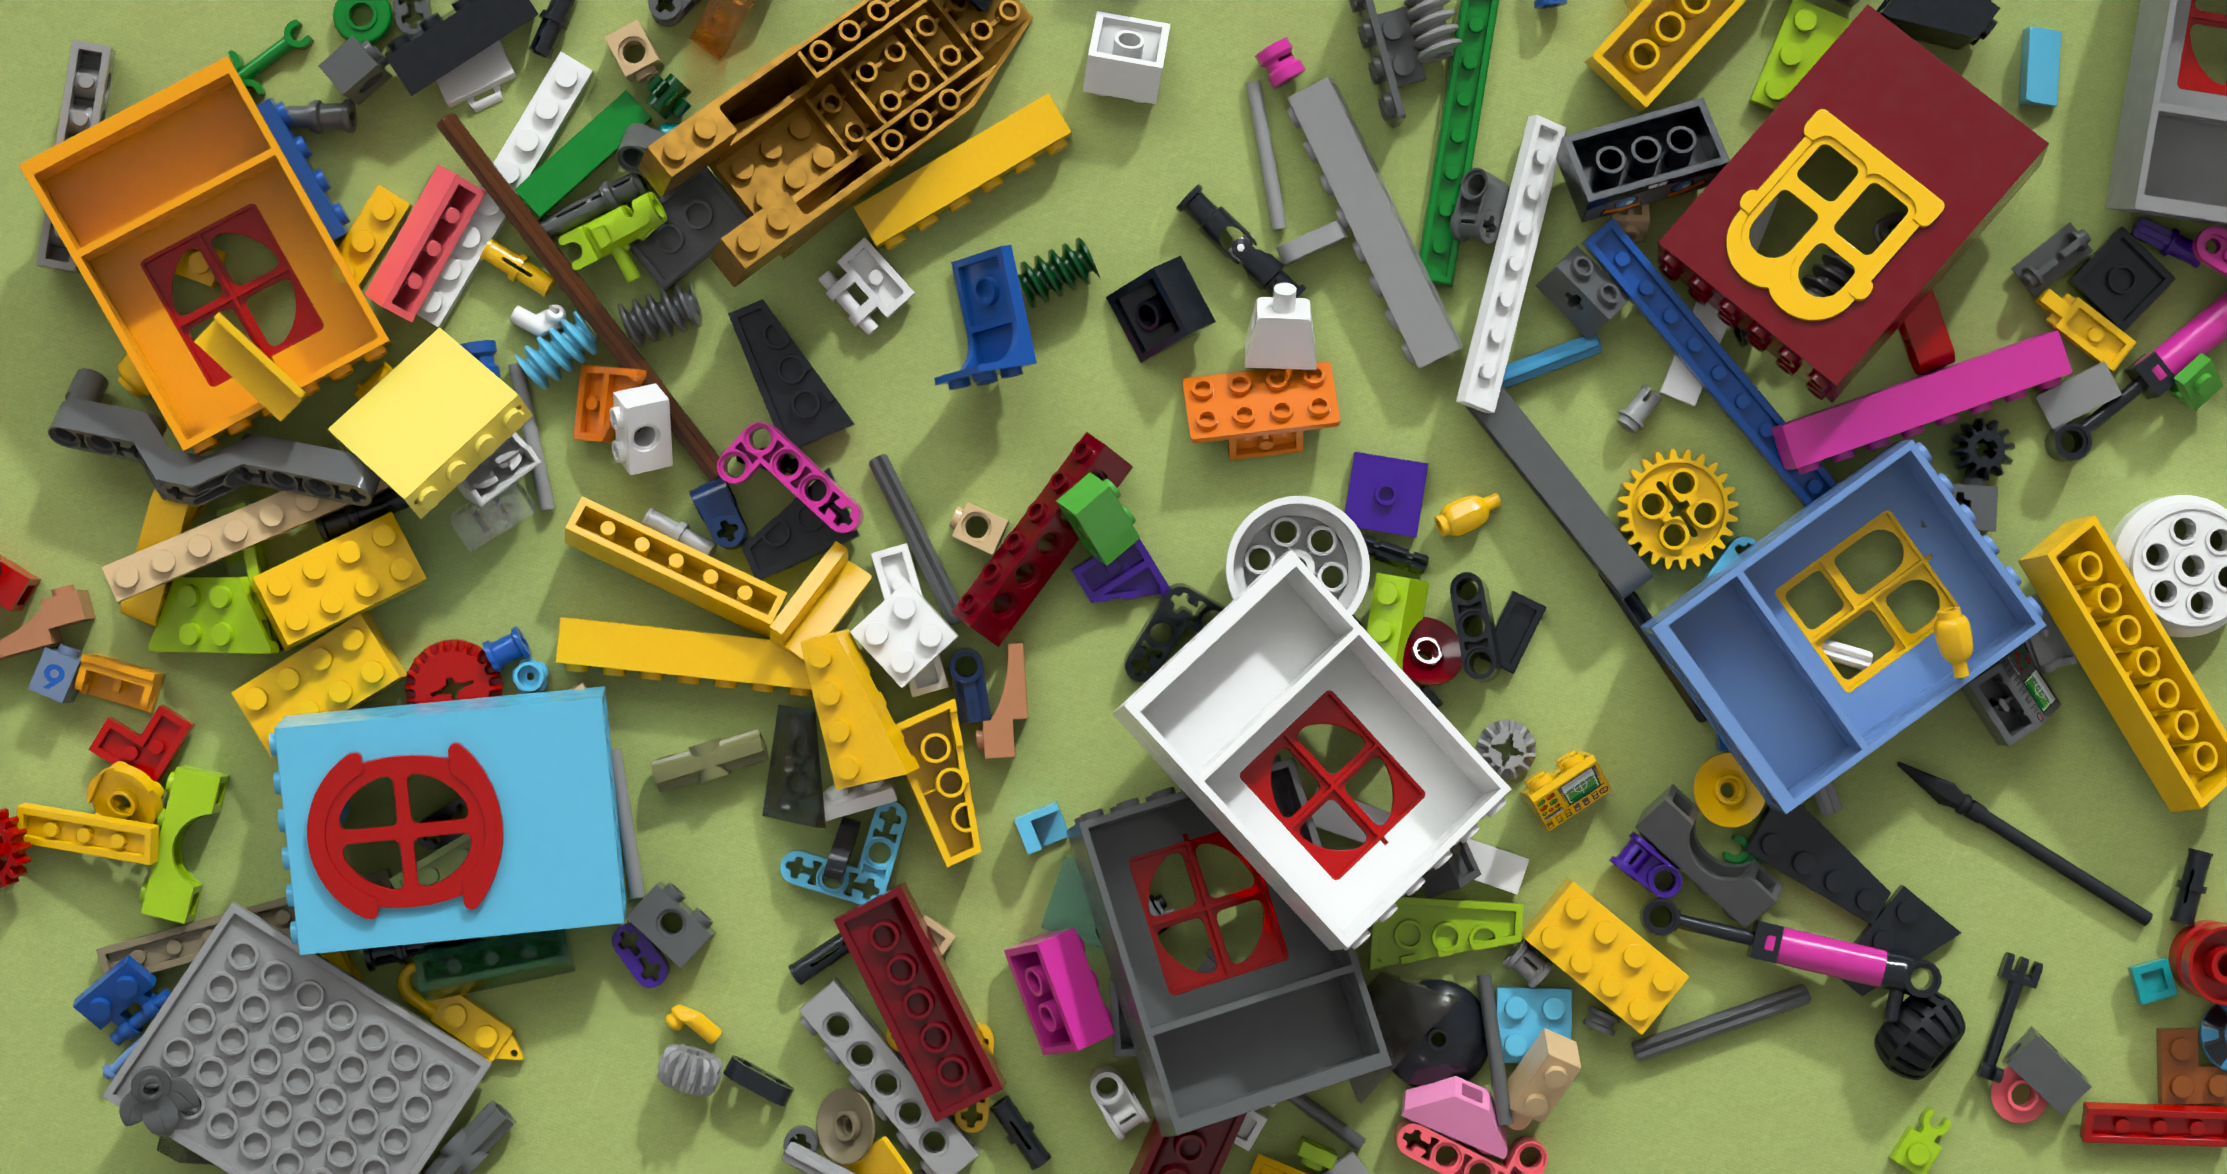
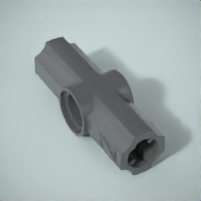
M494 1100L491 1101L465 1129L462 1128L439 1151L441 1153L439 1157L422 1174H471L490 1154L488 1151L516 1121L502 1105Z

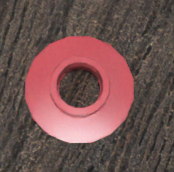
M2010 1066L2004 1068L2002 1081L2000 1083L1993 1082L1991 1085L1990 1097L1994 1109L2002 1118L2012 1123L2033 1121L2045 1111L2048 1102ZM2026 1084L2030 1089V1097L2025 1103L2017 1105L2012 1101V1091L2017 1085Z

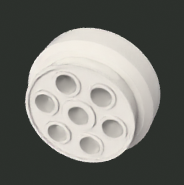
M2174 495L2149 500L2126 514L2115 527L2110 540L2168 636H2200L2227 623V586L2223 587L2220 584L2218 575L2222 568H2227V509L2206 498L2191 495ZM2179 519L2185 523L2187 528L2186 534L2181 540L2174 533V525ZM2215 530L2222 536V545L2217 551L2210 544V536ZM2151 545H2154L2159 551V559L2154 565H2151L2146 558L2147 549ZM2187 556L2191 557L2195 563L2194 572L2190 576H2187L2182 569V563ZM2159 582H2163L2168 591L2166 598L2162 602L2157 600L2154 592ZM2196 593L2200 594L2203 599V607L2198 613L2194 612L2191 607V598Z
M1289 496L1270 501L1258 507L1241 522L1231 538L1225 559L1226 583L1232 600L1241 594L1277 559L1292 550L1323 585L1322 572L1325 568L1334 566L1340 570L1342 575L1340 584L1334 588L1324 586L1351 615L1354 614L1361 604L1368 587L1370 560L1368 549L1360 530L1343 511L1317 498ZM1282 521L1291 523L1295 529V536L1289 543L1278 541L1274 534L1276 525ZM1318 530L1326 531L1331 537V545L1325 552L1316 551L1311 544V537ZM1256 548L1265 550L1269 555V564L1263 570H1255L1249 564V555Z

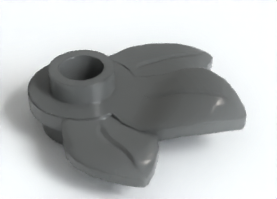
M146 1066L138 1070L132 1077L131 1091L121 1100L119 1113L125 1126H132L143 1121L147 1129L153 1134L169 1137L177 1127L178 1111L198 1107L199 1097L196 1090L186 1079L170 1078L162 1068ZM150 1082L158 1085L154 1090L144 1089V1086Z

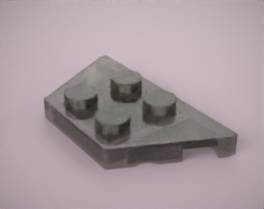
M1380 972L1367 985L1392 1065L1349 1079L1356 1100L1360 1104L1377 1089L1459 1001L1456 996L1428 989L1427 986L1416 982L1401 980L1400 977L1386 972Z

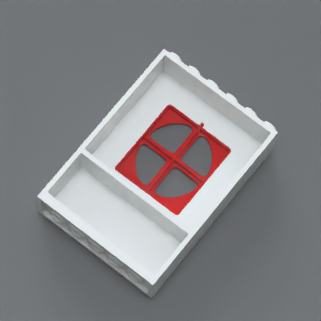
M1292 550L1269 566L1112 713L1330 951L1340 949L1346 951L1350 947L1353 949L1359 947L1371 935L1367 929L1378 920L1382 923L1398 909L1395 902L1405 894L1410 896L1417 891L1426 881L1422 876L1433 867L1436 870L1446 863L1453 855L1449 849L1460 841L1462 843L1468 841L1480 829L1476 823L1486 815L1491 817L1497 813L1507 802L1503 797L1511 790L1504 780ZM1319 724L1342 727L1360 736L1364 746L1336 774H1330L1298 740V733L1303 728ZM1281 749H1287L1319 784L1318 791L1288 818L1280 813L1271 787L1272 764L1274 757ZM1373 757H1378L1383 761L1392 785L1391 812L1383 825L1375 824L1345 791V784ZM1333 800L1365 833L1366 841L1358 848L1351 850L1326 849L1304 839L1300 834V827L1327 801Z

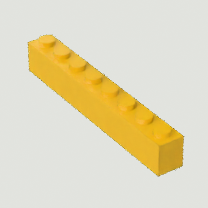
M560 617L556 662L566 663V671L588 673V666L603 667V675L625 677L626 670L641 671V679L662 681L663 674L678 675V683L700 685V678L715 679L716 687L737 689L738 682L753 683V691L774 693L775 686L790 687L789 694L812 696L805 663L767 638ZM859 648L861 654L863 655V649Z

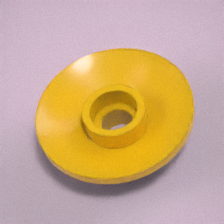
M1729 752L1717 754L1709 758L1702 764L1695 776L1693 784L1695 803L1701 814L1718 826L1739 827L1748 824L1759 815L1766 801ZM1724 783L1729 784L1732 789L1728 797H1724L1721 793V786Z

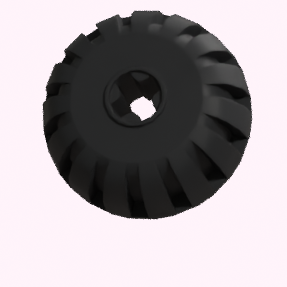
M1936 992L1927 998L1910 995L1902 1003L1899 1021L1897 1023L1885 1021L1875 1036L1874 1044L1879 1058L1890 1071L1903 1078L1920 1080L1929 1075L1951 1053L1964 1035L1966 1025L1961 1011L1950 998Z

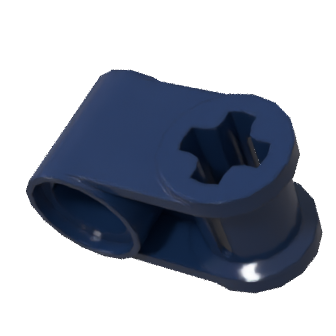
M719 477L689 491L692 501L715 543L729 550L742 547L748 539L749 532L728 482ZM727 523L733 527L738 526L739 530L734 532L735 539L733 541L726 537H721V534L726 531L724 525Z

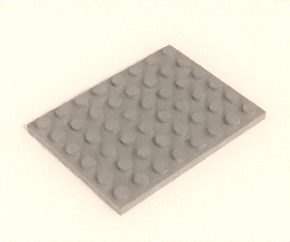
M233 901L102 1097L120 1107L121 1100L131 1091L132 1077L138 1070L146 1066L160 1067L167 1072L170 1078L186 1079L197 1092L199 1106L189 1110L178 1111L177 1127L169 1137L229 1174H419L491 1066V1061L318 953L300 955L298 944H292L291 936ZM150 1082L144 1086V1089L154 1090L158 1085Z

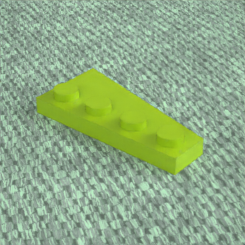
M1402 896L1395 902L1398 909L1382 923L1378 920L1371 925L1369 970L1522 942L1524 904Z

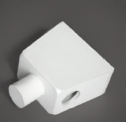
M1279 283L1274 286L1273 297H1260L1256 300L1244 345L1245 368L1316 370V345L1310 300L1296 298L1297 289L1294 285Z

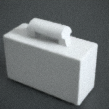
M498 40L436 80L449 108L467 101L477 113L503 101L500 85L516 78V73L501 41ZM494 88V94L475 102L473 97Z

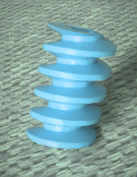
M577 310L573 312L576 321L574 325L565 319L561 320L563 333L558 332L552 327L548 329L551 337L550 342L540 336L536 338L539 350L536 351L526 345L524 347L527 356L525 360L514 354L529 378L544 390L550 387L547 375L559 381L562 378L559 367L568 372L574 370L571 358L581 364L586 361L584 349L593 355L598 353L597 338Z

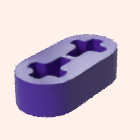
M631 922L618 927L613 934L612 945L629 971L642 986L654 988L661 985L668 978L670 972V965L661 950ZM626 930L629 934L634 932L638 934L639 938L635 943L641 951L640 954H637L632 946H627L626 948L622 946L621 941L624 939L623 931ZM642 956H645L650 964H655L656 962L660 964L661 968L658 971L659 979L656 980L654 976H649L648 978L644 976L643 972L647 967L641 959Z

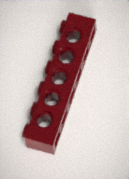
M1086 432L1081 440L1075 444L1072 452L1057 472L1051 476L1048 484L1036 500L1028 507L1027 512L1013 531L1007 535L1004 543L992 559L983 567L982 572L968 591L960 598L952 613L970 628L999 647L1079 540L1056 500L1088 473H1092L1102 481L1109 479L1118 488L1133 466L1107 445Z

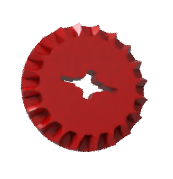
M444 640L425 648L413 659V663L406 673L407 678L404 689L407 705L503 696L501 672L497 673L494 670L483 648L464 640ZM451 677L455 683L473 681V684L465 686L458 691L459 698L454 699L452 694L442 693L434 695L435 692L443 690L444 687L449 685L448 679Z

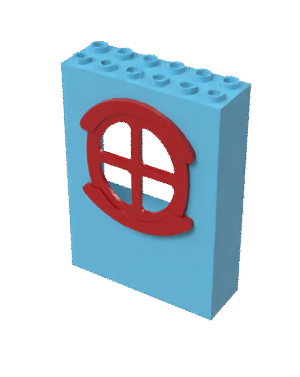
M605 686L284 716L274 728L275 732L270 733L271 756H277L279 771H274L273 774L274 789L276 794H282L283 809H278V826L280 832H286L287 846L282 847V862L284 869H290L291 884L286 885V898L288 907H294L295 921H291L290 924L292 944H298L300 955L625 922L627 901ZM412 774L426 775L450 786L465 801L468 808L467 817L456 820L415 822L411 817L408 777ZM381 777L391 778L394 785L397 822L391 826L344 829L340 824V815L352 795L373 780ZM468 834L471 838V849L459 868L430 886L421 885L417 874L415 840L428 836ZM397 841L401 850L404 885L401 888L392 889L377 885L363 878L346 861L343 852L344 847L348 844Z

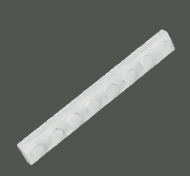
M561 51L493 163L513 189L517 188L537 170L595 73ZM487 192L417 313L418 316L438 328H442L482 261L480 255L491 238L495 240L507 220V217Z
M1539 115L1528 116L1456 400L1458 403L1484 413H1495L1557 167V152L1566 131V127Z

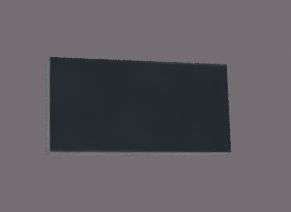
M1511 591L1495 624L1502 663L1501 669L1511 674L1515 673L1547 608L1515 591ZM1488 655L1479 656V658L1491 663Z

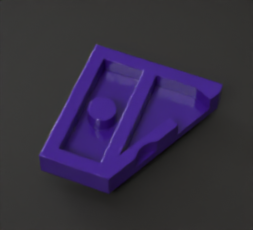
M1140 539L1108 566L1091 556L1071 569L1091 603L1118 598L1134 599L1138 598V596L1159 594L1163 596L1164 592L1169 588V585Z

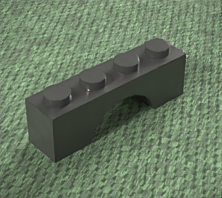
M1672 784L1642 811L1635 827L1646 842L1655 845L1667 856L1671 865L1686 873L1694 881L1701 893L1712 897L1722 907L1727 917L1733 921H1738L1746 929L1776 903L1783 885L1756 860L1733 864L1723 862L1711 856L1702 847L1696 834L1695 825L1700 810Z

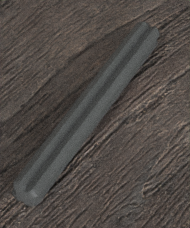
M881 454L871 459L869 466L948 623L956 625L962 622L952 613L959 603V598L888 456Z
M1799 984L1633 1041L1631 1043L1632 1051L1636 1060L1642 1062L1811 1003V997L1807 987L1804 984Z

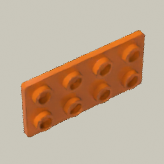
M1328 361L1318 362L1316 370L1267 368L1183 379L1191 442L1195 444L1227 440L1229 460L1304 452L1303 431L1338 427L1340 425V414L1332 367Z

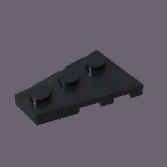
M827 468L824 472L836 482L831 469ZM816 480L808 487V494L814 501H820L825 497L827 489L821 480ZM836 494L833 501L823 507V510L826 512L828 508H833L840 514V518L837 521L839 524H851L853 520L850 518L849 509H841L834 503V501L840 498ZM796 497L791 504L768 522L741 548L754 577L762 581L827 552L835 541L845 544L860 537L858 530L849 533L834 531Z
M1900 885L1887 900L1874 924H1868L1853 943L1922 959L1961 934V932L1905 886ZM1840 979L1861 996L1876 988Z

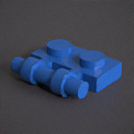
M128 954L76 997L73 1008L100 1030L111 1021L116 1024L118 1028L110 1034V1039L119 1046L127 1039L132 1040L142 1032V1027L155 1018L171 992L164 989L158 995H155L150 989L155 986L156 977ZM136 1001L142 1008L134 1015H131L126 1009Z

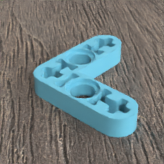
M899 801L876 808L858 866L848 864L844 874V882L840 887L830 888L823 881V873L828 857L805 850H793L783 857L780 864L783 878L791 884L860 905L885 893L908 821L907 809ZM890 807L897 808L896 815L901 817V822H894L889 833L897 834L896 841L887 836H874L875 828L881 832L883 831L886 819L880 817L882 811L887 812ZM883 842L890 848L891 856L885 863H876L870 858L869 850L874 843ZM797 857L803 858V865L812 869L815 868V861L821 862L822 866L816 874V884L809 882L813 875L810 873L801 872L798 877H794L792 875L793 869L787 867L788 861L794 862ZM851 872L858 874L855 881L865 884L869 878L874 879V886L880 889L879 894L873 893L870 899L863 897L864 890L856 887L852 888V894L845 893L850 883Z

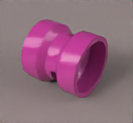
M1287 37L1271 44L1255 56L1259 65L1267 69L1269 73L1268 80L1273 89L1285 85L1306 71L1301 60L1294 58L1292 54L1293 47Z

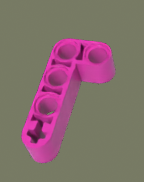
M755 422L750 424L724 451L717 462V470L720 477L724 481L733 484L748 482L764 466L836 532H854L863 523L864 514L861 506L781 431L769 423ZM764 428L770 433L771 442L767 448L759 450L753 443V436L756 431ZM793 454L798 459L799 467L796 473L788 476L783 473L780 464L784 456ZM739 456L745 462L746 467L740 477L734 478L728 472V463L733 457ZM819 479L824 482L827 491L822 500L814 501L808 494V487L811 482ZM836 494L840 498L834 501V503L839 508H851L853 510L850 513V518L853 520L851 524H839L837 521L840 518V514L835 509L828 508L826 512L823 510V507L833 501Z

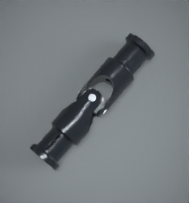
M1200 184L1192 189L1178 204L1176 209L1179 212H1186L1200 226L1199 231L1224 256L1236 264H1239L1238 261L1243 263L1248 279L1260 290L1265 289L1273 297L1275 281L1277 280L1280 283L1294 285L1297 289L1296 298L1304 292L1306 287L1303 284L1298 285L1283 271L1284 265L1272 254L1253 247L1254 244L1257 246L1255 238L1225 208L1214 205L1202 193L1203 187ZM1228 227L1237 228L1244 235L1240 239L1235 240L1232 247L1227 251L1222 247L1220 235Z

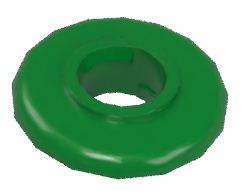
M337 0L333 10L334 26L340 36L345 40L353 36L361 43L368 40L371 44H374L384 38L391 27L393 18L391 5L388 0ZM361 6H368L373 10V19L370 24L359 27L353 21L354 12Z

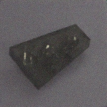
M778 705L762 816L815 828H826L816 713L814 710Z

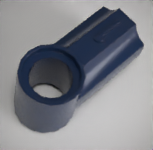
M972 648L958 649L950 659L949 670L952 677L959 724L991 719L981 655ZM962 656H971L977 662L976 671L970 675H962L955 667L956 661Z

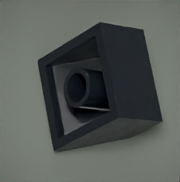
M1181 256L1153 267L1106 297L1140 363L1186 340L1216 322Z

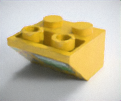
M1573 749L1555 761L1558 767L1549 773L1541 770L1524 781L1527 787L1521 790L1520 793L1545 830L1551 831L1612 791L1593 754L1584 751L1575 752Z

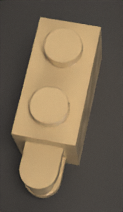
M1546 1028L1541 1031L1507 1080L1513 1124L1508 1125L1509 1128L1516 1131L1523 1130L1532 1119L1544 1123L1581 1070L1576 1041Z

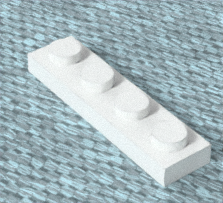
M908 543L871 553L884 600L905 581H909L923 596ZM940 654L908 683L912 697L949 687Z

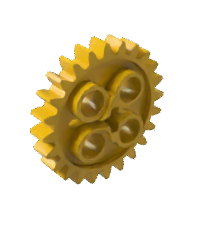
M1668 449L1667 460H1664L1660 452L1653 453V465L1648 460L1641 459L1639 462L1643 470L1642 472L1634 469L1628 471L1634 480L1633 483L1622 482L1620 484L1628 493L1627 496L1616 497L1615 501L1624 504L1625 510L1615 513V516L1626 518L1627 523L1619 527L1618 531H1630L1631 536L1626 541L1630 545L1635 543L1640 545L1636 551L1639 557L1647 552L1650 553L1648 564L1654 565L1659 558H1662L1663 569H1670L1673 560H1675L1678 569L1685 570L1687 559L1690 560L1694 567L1700 566L1699 555L1701 554L1708 560L1714 559L1711 547L1713 546L1720 550L1724 549L1725 545L1720 540L1721 535L1733 536L1734 534L1726 527L1727 522L1738 521L1737 517L1729 514V509L1739 506V502L1728 501L1727 498L1736 489L1735 487L1724 488L1722 485L1729 475L1727 473L1718 476L1714 474L1718 466L1717 462L1704 466L1705 454H1699L1692 461L1690 449H1685L1680 459H1678L1675 449ZM1678 473L1685 474L1690 481L1689 489L1684 494L1678 493L1673 487V479ZM1658 481L1663 483L1672 502L1683 503L1684 507L1680 510L1681 515L1697 532L1696 537L1690 535L1685 522L1680 516L1670 515L1669 512L1673 509V505L1657 488L1656 484ZM1648 494L1654 495L1659 501V509L1652 516L1644 512L1642 508L1643 498ZM1701 503L1707 505L1711 511V518L1704 525L1697 522L1694 517L1695 508ZM1669 525L1676 526L1681 535L1679 542L1674 546L1668 545L1664 540L1663 533Z

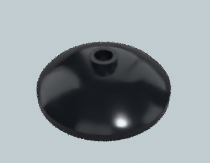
M1427 979L1415 982L1397 993L1383 1013L1380 1029L1392 1063L1389 1067L1396 1076L1412 1087L1431 1084L1454 1076L1469 1081L1479 1072L1488 1057L1480 1001L1468 989L1457 983L1443 979ZM1436 1032H1441L1445 1036L1444 1042L1440 1045H1434L1431 1042L1432 1035Z

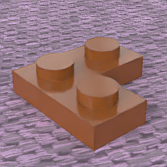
M2193 1027L2156 1028L2158 1103L2165 1105L2227 1103V1072L2214 1064L2199 1065L2198 1029Z

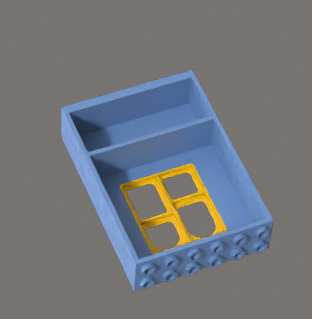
M1913 440L1894 442L1640 626L1769 807L1778 812L1787 814L2047 626L2041 618L2044 612L2040 605L2031 596L2026 598L2019 588L2022 582L2017 573L2010 566H2003L1996 556L1999 553L1996 544L1988 535L1982 536L1974 525L1977 522L1975 515L1965 504L1959 505L1951 494L1955 491L1952 483L1943 473H1936L1929 463L1933 460L1932 456L1920 442L1916 444ZM1921 520L1927 528L1921 527ZM1874 530L1892 532L1900 540L1903 547V558L1900 565L1894 572L1863 594H1857L1835 565V557ZM1818 571L1824 575L1840 597L1843 607L1815 629H1808L1787 601L1786 594L1809 575ZM1910 580H1922L1935 588L1939 597L1938 610L1948 607H1960L1961 614L1965 615L1970 622L1973 635L1974 649L1967 661L1969 676L1954 678L1951 663L1944 660L1941 656L1934 633V623L1938 619V615L1936 614L1929 623L1918 631L1908 633L1886 603V597L1891 592ZM1870 610L1892 637L1894 646L1889 652L1853 678L1844 679L1823 651L1822 644L1859 615Z

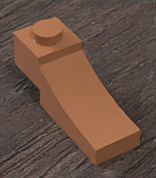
M74 585L51 590L53 597L41 600L42 608L32 619L12 634L0 640V660L64 643L60 628L96 619L88 590H75Z
M1024 643L1008 644L1007 675L1000 702L993 717L983 721V728H976L977 751H985V759L1016 756L1014 719L1028 718Z

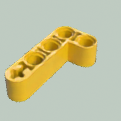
M155 488L148 505L135 553L191 530L193 521L204 512L208 503L198 507L163 500ZM173 580L121 602L120 613L156 627Z

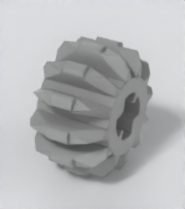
M673 1044L665 1048L663 1056L660 1057L657 1067L659 1069L657 1078L664 1086L671 1087L674 1091L693 1094L697 1097L701 1095L709 1096L715 1092L717 1084L720 1083L723 1062L715 1054L708 1053L706 1050H701L694 1046L689 1047L684 1044Z

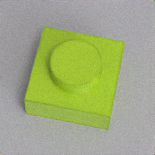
M1302 1135L1295 1148L1297 1155L1302 1157L1300 1162L1317 1171H1321L1323 1166L1332 1170L1338 1158L1334 1149Z

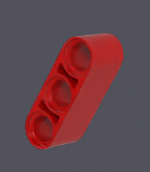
M1932 289L1898 328L1910 364L1917 375H1922L1955 362L1953 345Z

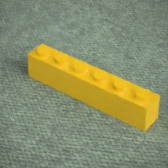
M1048 93L854 206V209L878 250L884 246L888 251L892 250L907 240L906 233L917 227L922 232L939 222L937 215L950 208L952 213L969 205L972 202L970 199L971 195L980 190L987 194L1004 184L1002 177L1015 170L1016 174L1020 175L1036 165L1034 159L1047 152L1049 156H1052L1062 151L1069 145L1066 140L1072 137V132Z
M583 496L565 527V544L767 639L770 637L769 626L785 607L787 592Z

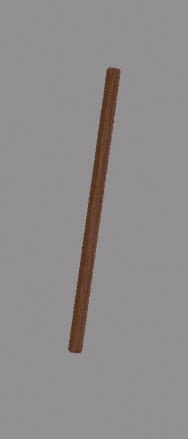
M450 113L443 117L437 123V128L622 368L647 371L646 378L641 386L656 383L669 398L672 433L710 481L719 478L717 462L720 457L578 272L573 270L571 263L456 114Z

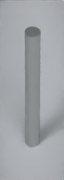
M1252 81L1246 83L1272 231L1287 228L1261 81Z
M519 363L510 364L508 367L513 390L519 394L533 414L522 426L525 443L532 447L541 461L539 465L532 469L540 510L555 509L526 374Z
M621 748L612 750L620 838L630 899L644 897L645 891Z

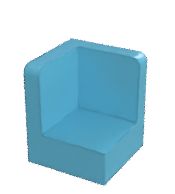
M1057 801L1016 816L1014 819L1027 854L1039 851L1043 846L1068 837L1066 832L1068 829Z

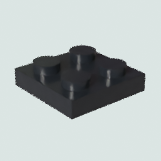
M2122 226L2085 261L2067 282L2097 312L2125 332L2176 278Z

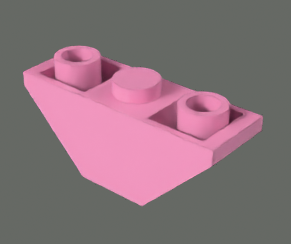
M1454 1076L1405 1091L1402 1100L1401 1116L1407 1118L1410 1122L1419 1123L1438 1131L1453 1141L1459 1140L1471 1145L1485 1155H1494L1505 1159L1508 1147V1133L1505 1125L1498 1126L1495 1102L1490 1090Z

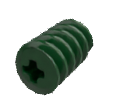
M1080 237L1075 239L1076 251H1073L1065 243L1061 245V257L1051 249L1048 251L1047 263L1039 255L1034 257L1033 269L1025 261L1020 263L1021 274L1018 275V278L1031 309L1036 307V295L1047 303L1050 301L1049 290L1051 289L1061 297L1063 296V284L1065 283L1075 291L1077 290V278L1080 277L1086 285L1091 284L1090 272H1094L1100 278L1086 243Z

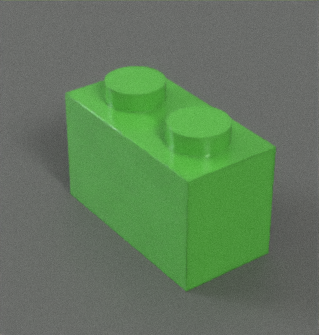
M1088 473L1056 502L1086 551L1108 566L1140 539V536L1133 526L1136 522L1135 517L1127 507L1118 501L1121 494L1116 486L1109 479L1102 481L1092 473Z

